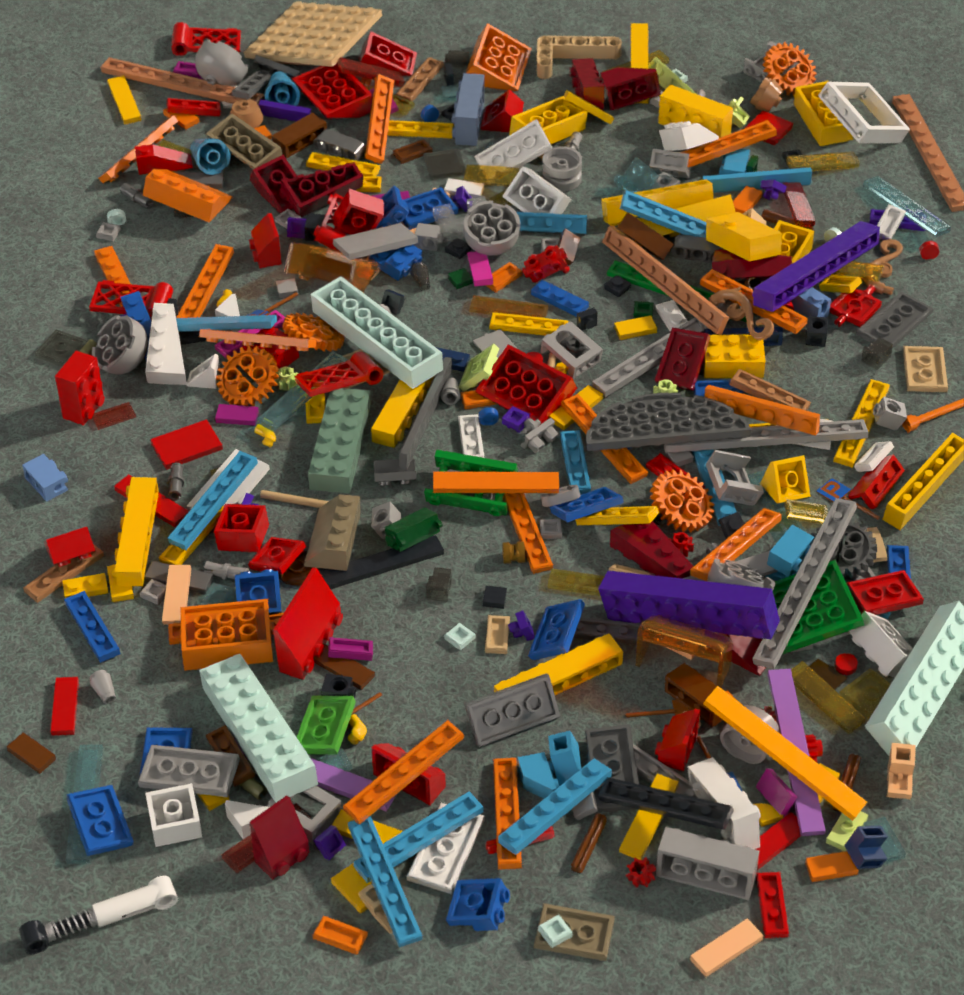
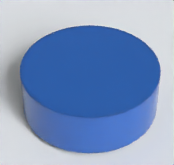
M427 105L421 111V118L425 122L436 121L439 117V110L433 105Z
M488 407L479 411L478 418L480 424L487 426L496 424L499 420V415L495 408Z

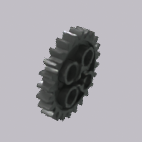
M850 520L830 561L836 560L837 563L839 553H841V560L837 565L844 578L845 575H849L852 579L853 573L861 576V569L868 571V565L873 566V559L877 558L876 537H873L872 531L867 532V526L860 528V522L852 525ZM817 527V528H816V531H817V533H818L819 530H820V527ZM812 532L811 535L814 536L815 539L817 533ZM844 536H847L845 539V545L843 546Z

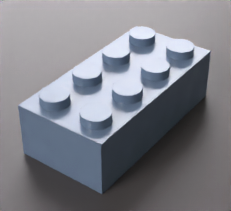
M463 73L462 80H459L454 113L452 114V124H454L452 138H455L456 145L477 146L485 103L484 74Z

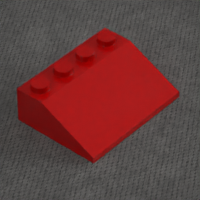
M340 61L333 67L319 66L292 78L297 87L327 118H360L371 113L373 95Z
M508 344L491 369L493 371L491 376L486 380L483 379L475 392L508 411L514 406L530 414L531 419L534 421L538 419L542 424L549 419V416L561 407V401L570 398L574 394L577 387L572 377Z
M313 567L273 629L279 672L304 680L307 673L312 672L314 657H320L324 650L323 643L326 644L329 641V637H333L334 629L341 624L343 619L339 601L317 568Z

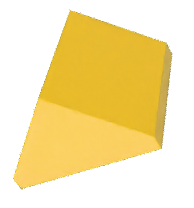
M804 455L770 462L760 484L776 503L810 497Z

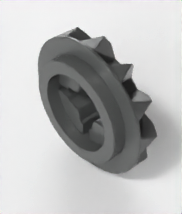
M572 335L566 337L562 342V346L575 356L576 359L589 351Z

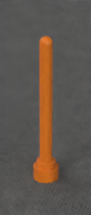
M964 398L919 416L908 415L902 427L908 433L914 431L923 422L964 407Z

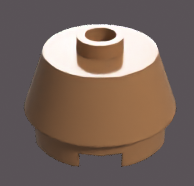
M767 77L759 86L750 103L755 106V109L770 112L773 106L777 107L782 100L780 95L783 89L775 79L772 80Z
M240 99L232 105L230 114H234L252 128L262 124L264 115L254 100Z

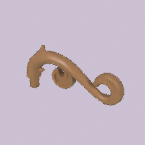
M886 239L879 246L880 251L886 256L872 261L865 268L863 275L859 274L858 276L865 282L867 287L869 285L874 286V292L892 295L893 287L885 286V283H881L873 277L875 270L879 277L887 278L891 276L892 266L886 262L902 253L903 246L899 241ZM887 248H894L896 251L889 254Z
M741 287L720 290L708 298L709 302L714 306L725 303V300L738 301L741 304V308L738 309L739 305L737 303L731 304L727 308V315L735 321L741 320L746 316L749 333L755 340H765L772 335L774 325L771 320L766 318L756 321L757 326H765L764 330L760 333L754 331L752 306L748 298L739 292Z

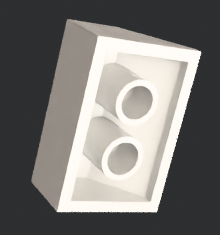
M690 121L664 125L665 129L659 130L663 148L666 151L690 149L719 139L718 135L698 123L691 124Z
M522 166L502 196L522 212L562 214L572 200L537 173Z
M864 611L861 616L865 625L849 631L853 636L852 641L859 647L864 648L866 657L879 665L878 670L884 676L895 678L913 648L887 619Z

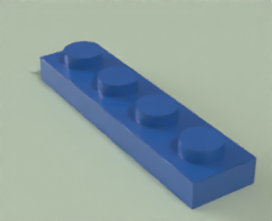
M137 291L121 296V302L127 316L139 322L145 329L149 346L152 322L140 292ZM148 347L144 356L145 362H147Z
M85 591L65 598V605L99 662L101 663L120 655L118 645Z

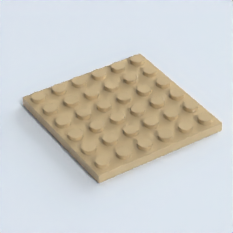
M297 1L244 51V55L248 59H255L256 55L278 62L333 67L381 18L382 12L381 9H374L372 7H346L344 5L334 6Z

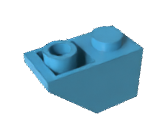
M571 731L548 736L550 757L559 786L581 769L579 744Z
M545 752L518 757V774L523 789L545 799L559 787L558 780L552 777L554 773L551 760L547 761Z

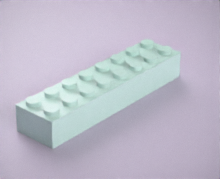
M340 276L311 294L312 310L316 315L412 389L443 370L442 352L343 277Z
M960 601L939 606L865 725V728L888 756L892 743L915 745L916 749L964 668V606Z
M241 654L199 670L202 687L275 802H278L286 795L291 797L318 785L315 764Z

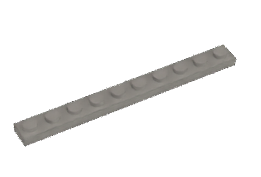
M725 300V303H720L716 307L727 315V308L734 304L730 300ZM695 317L678 327L679 329L704 333V329H709ZM670 333L592 381V387L603 393L604 397H607L661 362Z
M864 419L820 422L819 432L816 436L778 425L750 427L751 436L740 439L704 440L702 442L663 444L665 453L857 440L868 438V430Z
M835 499L777 610L780 622L772 639H762L753 657L754 665L775 669L857 509L855 501Z

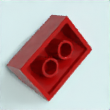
M389 743L373 745L371 747L373 775L379 777L407 753L402 748L395 747ZM430 766L404 787L402 791L431 805L446 787V774L441 769Z

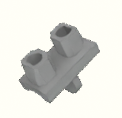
M528 418L524 421L525 428L522 430L525 434V441L520 446L523 449L529 447L534 453L540 451L545 445L540 439L542 436L548 443L557 438L558 433L553 428L555 421L549 418L541 424L538 419L534 421Z

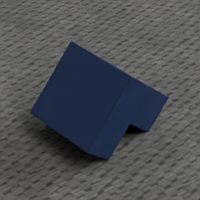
M858 826L844 845L857 869L879 868L887 860L881 846L888 836L882 826Z

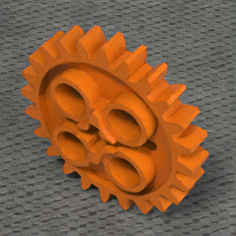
M784 42L782 45L780 43L776 46L773 45L763 58L765 62L762 65L766 67L763 72L768 73L766 78L775 79L783 91H786L787 95L792 92L794 96L795 87L813 84L816 80L814 76L817 73L813 71L816 66L811 65L813 60H808L809 54H803L804 49L799 51L798 45L793 48L792 43L787 46L786 42ZM796 62L799 63L794 68H791ZM791 68L785 75L781 76L784 71Z
M297 312L296 314L290 313V316H286L282 325V330H284V334H288V337L316 340L315 350L319 348L324 352L326 349L332 352V349L337 351V349H341L345 340L344 335L320 319L319 316L314 317L312 314L307 316L305 313H302V315Z
M248 346L247 351L241 347L240 353L234 350L233 357L227 355L228 362H221L224 368H218V371L221 373V375L216 376L220 381L216 383V386L219 388L218 392L230 405L248 406L250 403L251 406L255 407L256 401L262 404L261 398L269 399L267 393H274L271 387L278 385L274 380L279 378V375L276 373L279 371V368L276 366L277 362L270 353H267L265 349L260 350L258 346L254 350L251 346ZM238 366H240L255 381V383L258 385L257 388H255L242 375V373L237 369Z
M672 470L670 473L665 471L664 474H660L652 484L650 499L655 500L651 505L657 506L659 513L662 514L660 519H667L668 526L673 523L675 530L681 527L682 532L688 529L692 533L694 530L699 531L701 528H704L712 519L711 515L714 513V510L711 508L714 506V503L710 502L713 497L706 494L709 489L702 488L704 483L698 484L696 482L697 477L691 479L690 473L684 476L682 470L678 473Z

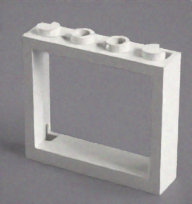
M827 82L818 95L858 143H901L910 131L908 126L870 83ZM847 99H860L883 126H870Z

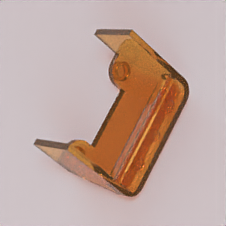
M290 243L284 273L298 274L299 279L310 281V278H317L332 282L341 276L361 292H364L375 275L379 262L362 257L349 260L340 251L311 244Z
M660 615L651 616L641 622L637 634L635 666L640 667L650 643H654L718 662L716 686L722 688L731 666L733 642L727 635L664 618Z

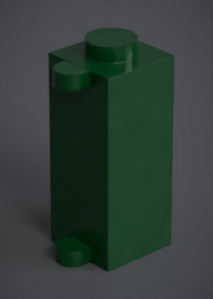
M424 507L384 527L386 533L385 541L389 547L401 552L439 533L443 524L438 519L437 513Z

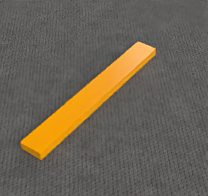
M719 686L714 689L703 703V705L852 821L866 805V800Z

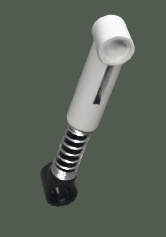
M159 876L151 880L148 886L92 904V908L88 909L87 912L83 910L82 914L77 912L76 916L71 914L70 918L64 917V920L58 919L55 923L51 921L43 924L39 920L28 921L21 925L19 934L25 952L29 955H34L45 951L49 946V942L56 940L58 936L59 938L64 934L68 936L70 932L74 934V931H81V928L84 927L87 929V926L90 925L92 927L96 925L102 927L154 908L164 910L174 906L178 901V897L170 877Z

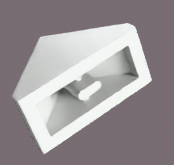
M231 294L215 309L216 317L240 316L236 294Z
M212 355L190 371L186 385L189 387L217 389L216 383L219 380L216 376L220 375L218 368H220L218 355Z
M228 800L225 802L227 818L242 839L251 836L249 821L269 808Z

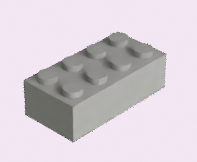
M665 827L658 849L656 876L750 900L757 873L759 850L748 846L743 847L731 844L724 840L719 841L708 838L701 834L696 835L684 832L677 828Z

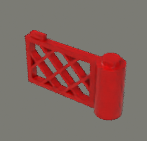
M178 22L173 26L171 50L176 56L186 55L188 52H197L201 46L193 45L197 43L202 45L203 40L206 38L211 43L216 44L224 39L227 41L225 44L237 47L233 49L240 54L241 30L236 28H191L183 22Z
M335 193V195L331 194L327 201L330 204L321 226L317 225L314 230L313 236H315V241L346 257L333 245V239L347 235L326 224L332 223L334 225L333 213H335L339 206L337 202L341 203L344 198Z
M110 280L98 281L89 310L93 312L126 314L123 306H115L121 303V296L137 291L140 293L147 292L148 294L143 296L142 300L150 320H152L154 303L167 304L169 298H172L173 287L165 282H159L155 286L114 283V281ZM101 289H110L111 291L103 294ZM129 291V293L121 295L119 292ZM113 295H116L118 297L112 301L108 299ZM103 300L106 302L104 305H96V303Z
M358 351L351 356L349 361L310 372L299 373L294 377L295 382L310 397L364 381L368 384L376 385L383 379L384 372L365 352Z

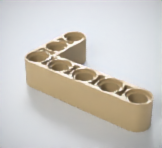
M541 36L537 40V76L541 79H548L552 76L553 58L617 59L621 56L622 41L618 37Z

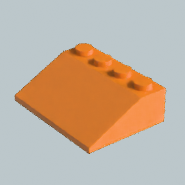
M487 23L478 36L466 73L484 74V87L518 91L531 48Z
M153 169L145 178L143 196L206 222H210L233 197L167 169Z
M268 599L180 607L184 671L203 669L237 654H241L247 664L273 662Z

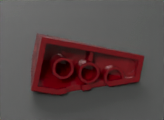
M718 249L714 252L712 269L743 284L745 280L751 277H756L760 281L769 279L791 265L792 257L777 255L748 261L725 249Z

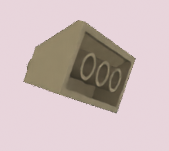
M230 114L206 133L208 138L223 141L232 155L252 169L282 155L280 146L234 114Z
M339 494L319 508L304 567L347 571L360 519V496Z

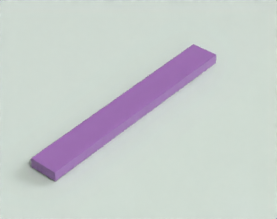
M791 669L768 670L767 675L777 724L780 730L779 733L809 756ZM787 770L791 790L797 796L794 805L801 836L824 835L825 826L818 794Z
M311 758L316 767L318 785L316 786L352 799L373 782L372 780ZM397 794L379 809L387 812Z

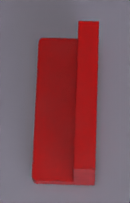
M894 454L886 456L873 471H867L848 497L849 499L862 497L870 509L877 508L905 470Z

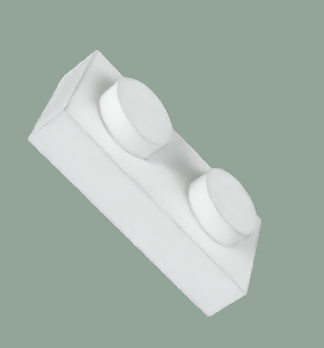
M674 300L656 305L655 310L670 332L672 327L678 328L688 322Z

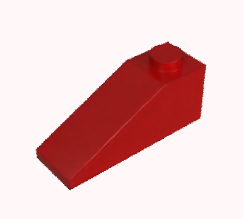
M153 144L135 147L139 175L149 174L153 169L174 171L193 168L191 154Z

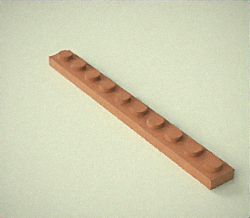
M108 58L101 66L102 73L118 77L125 76L127 79L231 104L243 99L232 96V90L236 87L217 83L211 85L206 80L114 58ZM256 93L250 99L254 100L259 106L260 100H265V97L262 93Z
M910 94L893 96L892 102L901 119L910 129L909 133L952 212L964 210V192Z
M615 226L608 227L602 242L715 334L722 335L729 319L725 313L629 237L616 229Z

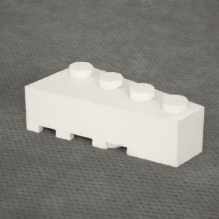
M154 303L145 370L147 383L187 384L174 304Z
M713 757L688 766L689 784L698 798L731 805L734 809L726 829L721 831L724 840H730L732 844L743 847L759 848L760 811L756 805L749 801L747 794L737 787L735 780L727 775L724 767L721 764L719 765Z

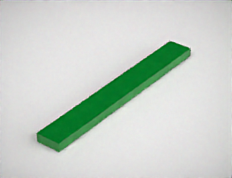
M615 260L607 271V276L614 277L618 275L631 284L667 295L631 265ZM689 285L708 301V298L714 294ZM746 316L741 321L747 322Z

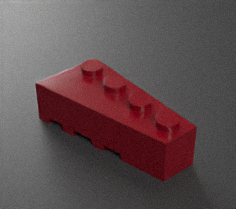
M593 58L573 59L572 67H569V75L572 77V87L575 88V95L604 111L605 85L602 83V78L599 77V71Z
M355 162L331 167L330 170L326 171L318 170L313 174L305 176L301 174L297 175L296 178L281 179V191L296 214L302 218L327 205L331 194L335 195L336 193L343 197L349 189L357 190L363 187L364 176Z
M653 521L646 524H622L610 530V547L614 550H619L627 559H632L644 571L654 573L655 576L680 579L691 576L690 569L694 566Z

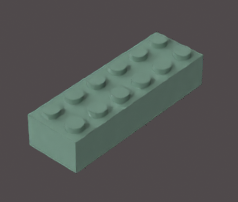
M340 388L329 392L308 471L309 490L350 494L371 410V393L369 390Z

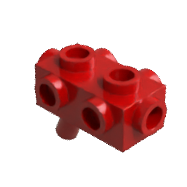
M558 245L546 247L544 252L538 255H530L528 260L524 261L525 267L522 268V271L526 278L530 277L532 282L535 283L559 270L568 273L570 267L566 264L565 259L567 255L564 249H559Z

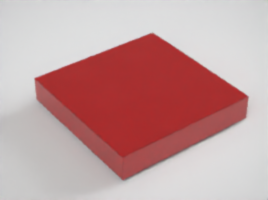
M762 111L745 128L768 120L777 129V135L763 141L775 146L793 128V123Z
M271 537L248 565L252 570L263 571L270 569L278 571V574L283 575L306 548L304 541Z

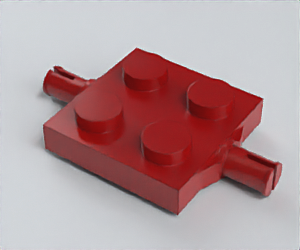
M869 285L865 290L855 289L852 293H841L830 304L829 313L838 316L834 324L838 325V327H841L845 321L859 327L865 324L882 304L881 300L871 295L875 291V287Z

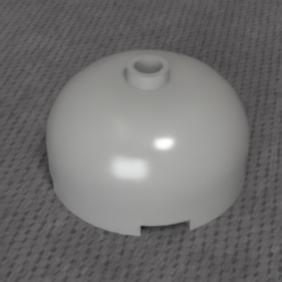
M210 40L204 41L195 56V66L198 74L211 85L217 83L235 87L248 72V65L242 62V56L235 49L220 41L217 44L211 43Z
M483 201L473 205L467 211L464 218L463 233L465 240L474 251L487 256L501 255L509 251L519 237V216L507 204L504 206L493 203V201Z
M116 315L109 319L97 334L100 338L96 347L92 348V356L97 357L100 369L110 374L122 375L131 372L141 363L147 351L148 338L145 329L139 322L127 315Z
M714 559L708 574V582L771 588L772 591L775 587V582L769 577H766L764 580L757 573V570L727 559L725 563H720L719 559Z

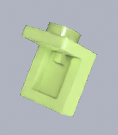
M742 96L737 100L734 98L727 105L733 108L732 123L739 128L743 127L750 117L739 106L744 99Z

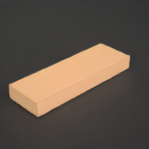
M169 565L162 616L163 625L181 623L180 607H187L191 577L190 565Z
M747 918L692 954L690 960L707 977L762 941L763 934Z

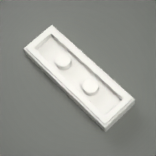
M478 414L458 416L463 454L484 458Z

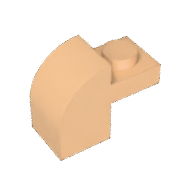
M892 743L887 772V797L911 800L912 776L915 767V745Z

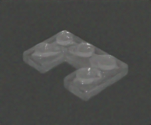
M485 196L467 199L466 205L468 210L473 205L486 201ZM450 203L432 208L433 216L437 225L440 226V233L443 234L444 242L452 241L456 238H465L463 233L465 217L456 219Z

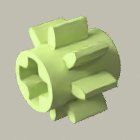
M282 367L276 372L279 378L274 380L279 385V390L290 391L293 387H297L294 376L298 373H294V368Z
M670 380L659 381L658 386H653V393H678V390H676L677 385L673 384Z

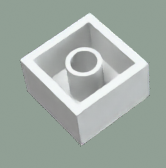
M192 783L146 793L155 847L202 838Z

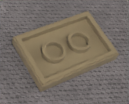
M543 903L539 925L560 915L572 931V937L551 948L537 929L534 948L603 961L607 960L615 916Z

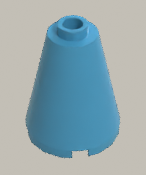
M278 71L273 73L265 90V101L297 106L300 99L297 85L284 72Z
M209 138L196 139L191 143V153L197 167L202 172L215 175L221 173L228 166L230 150L223 141Z

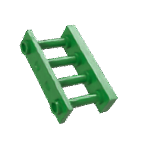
M437 449L434 456L439 472H447L450 469L460 472H518L517 464ZM427 488L424 491L426 502L432 505L443 504L488 512L493 516H507L508 513L507 503L502 502L505 493H496L494 500L482 498L483 493H475L474 497L462 495V493H433V489Z

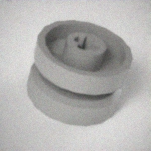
M555 147L543 155V179L561 192L573 190L580 185L582 179V156L578 151L569 147Z
M743 705L775 731L780 732L776 721L764 710L755 706ZM728 723L721 731V743L732 756L750 764L761 763L766 758L767 754Z

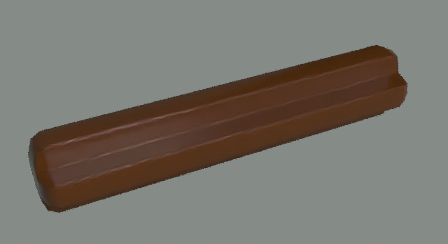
M764 209L761 217L769 222L777 224L780 220L814 231L813 225Z
M853 753L848 757L841 778V782L851 790L861 761V757ZM834 806L832 807L833 810L839 811V810H838L837 808H835Z
M595 814L571 863L572 871L579 874L584 871L607 823L605 815Z

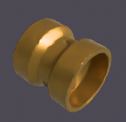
M524 541L517 542L516 544L502 543L504 564H510L512 561L525 563Z

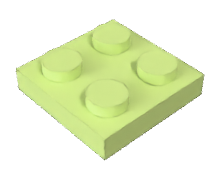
M492 344L468 361L459 384V388L462 391L476 387L481 380H486L491 376L493 372L491 369L497 361V353L499 351L495 344Z

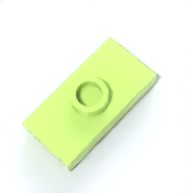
M860 811L852 821L842 813L828 835L826 843L842 851H847L844 846L858 826H864L868 819V814Z

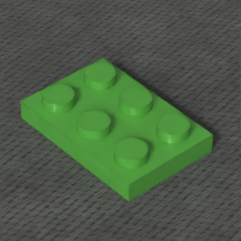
M353 696L311 697L296 737L307 754H338L356 703Z

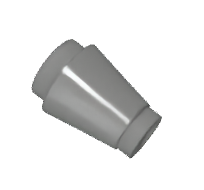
M448 378L441 391L440 396L445 404L453 405L460 399L458 381L455 378Z
M105 670L94 672L90 676V686L103 700L104 704L115 701L116 696L110 674Z

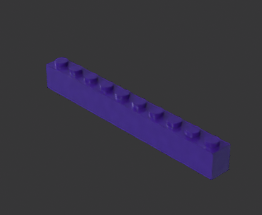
M863 221L856 223L754 287L752 294L753 306L774 312L878 245L880 227Z

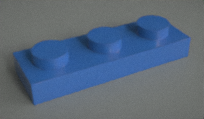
M541 280L531 289V295L576 317L577 313L585 311L589 307L588 301L544 280Z

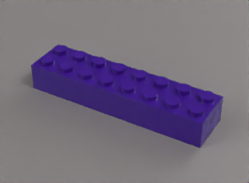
M607 571L598 588L607 618L614 621L762 639H772L780 622L771 588Z

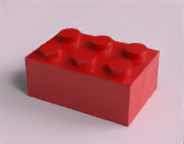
M75 351L55 375L63 419L85 425L88 420L92 419L97 408L103 405L105 396L103 395L97 357Z

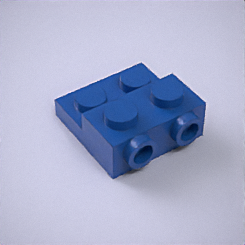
M393 186L380 198L383 200L384 216L376 229L398 224L409 213L407 203L401 198L400 190Z
M414 245L370 255L368 262L399 281L403 276L406 277L410 273L414 265L418 266L422 261V250Z
M267 569L261 571V573L241 572L239 575H235L237 602L268 599L269 614L282 613L278 571Z
M501 878L457 880L446 921L449 926L472 925L475 931L497 930L499 923L504 922L503 906L504 903L509 902L510 892Z

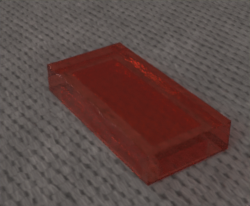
M129 402L96 412L92 416L98 430L136 418V414Z

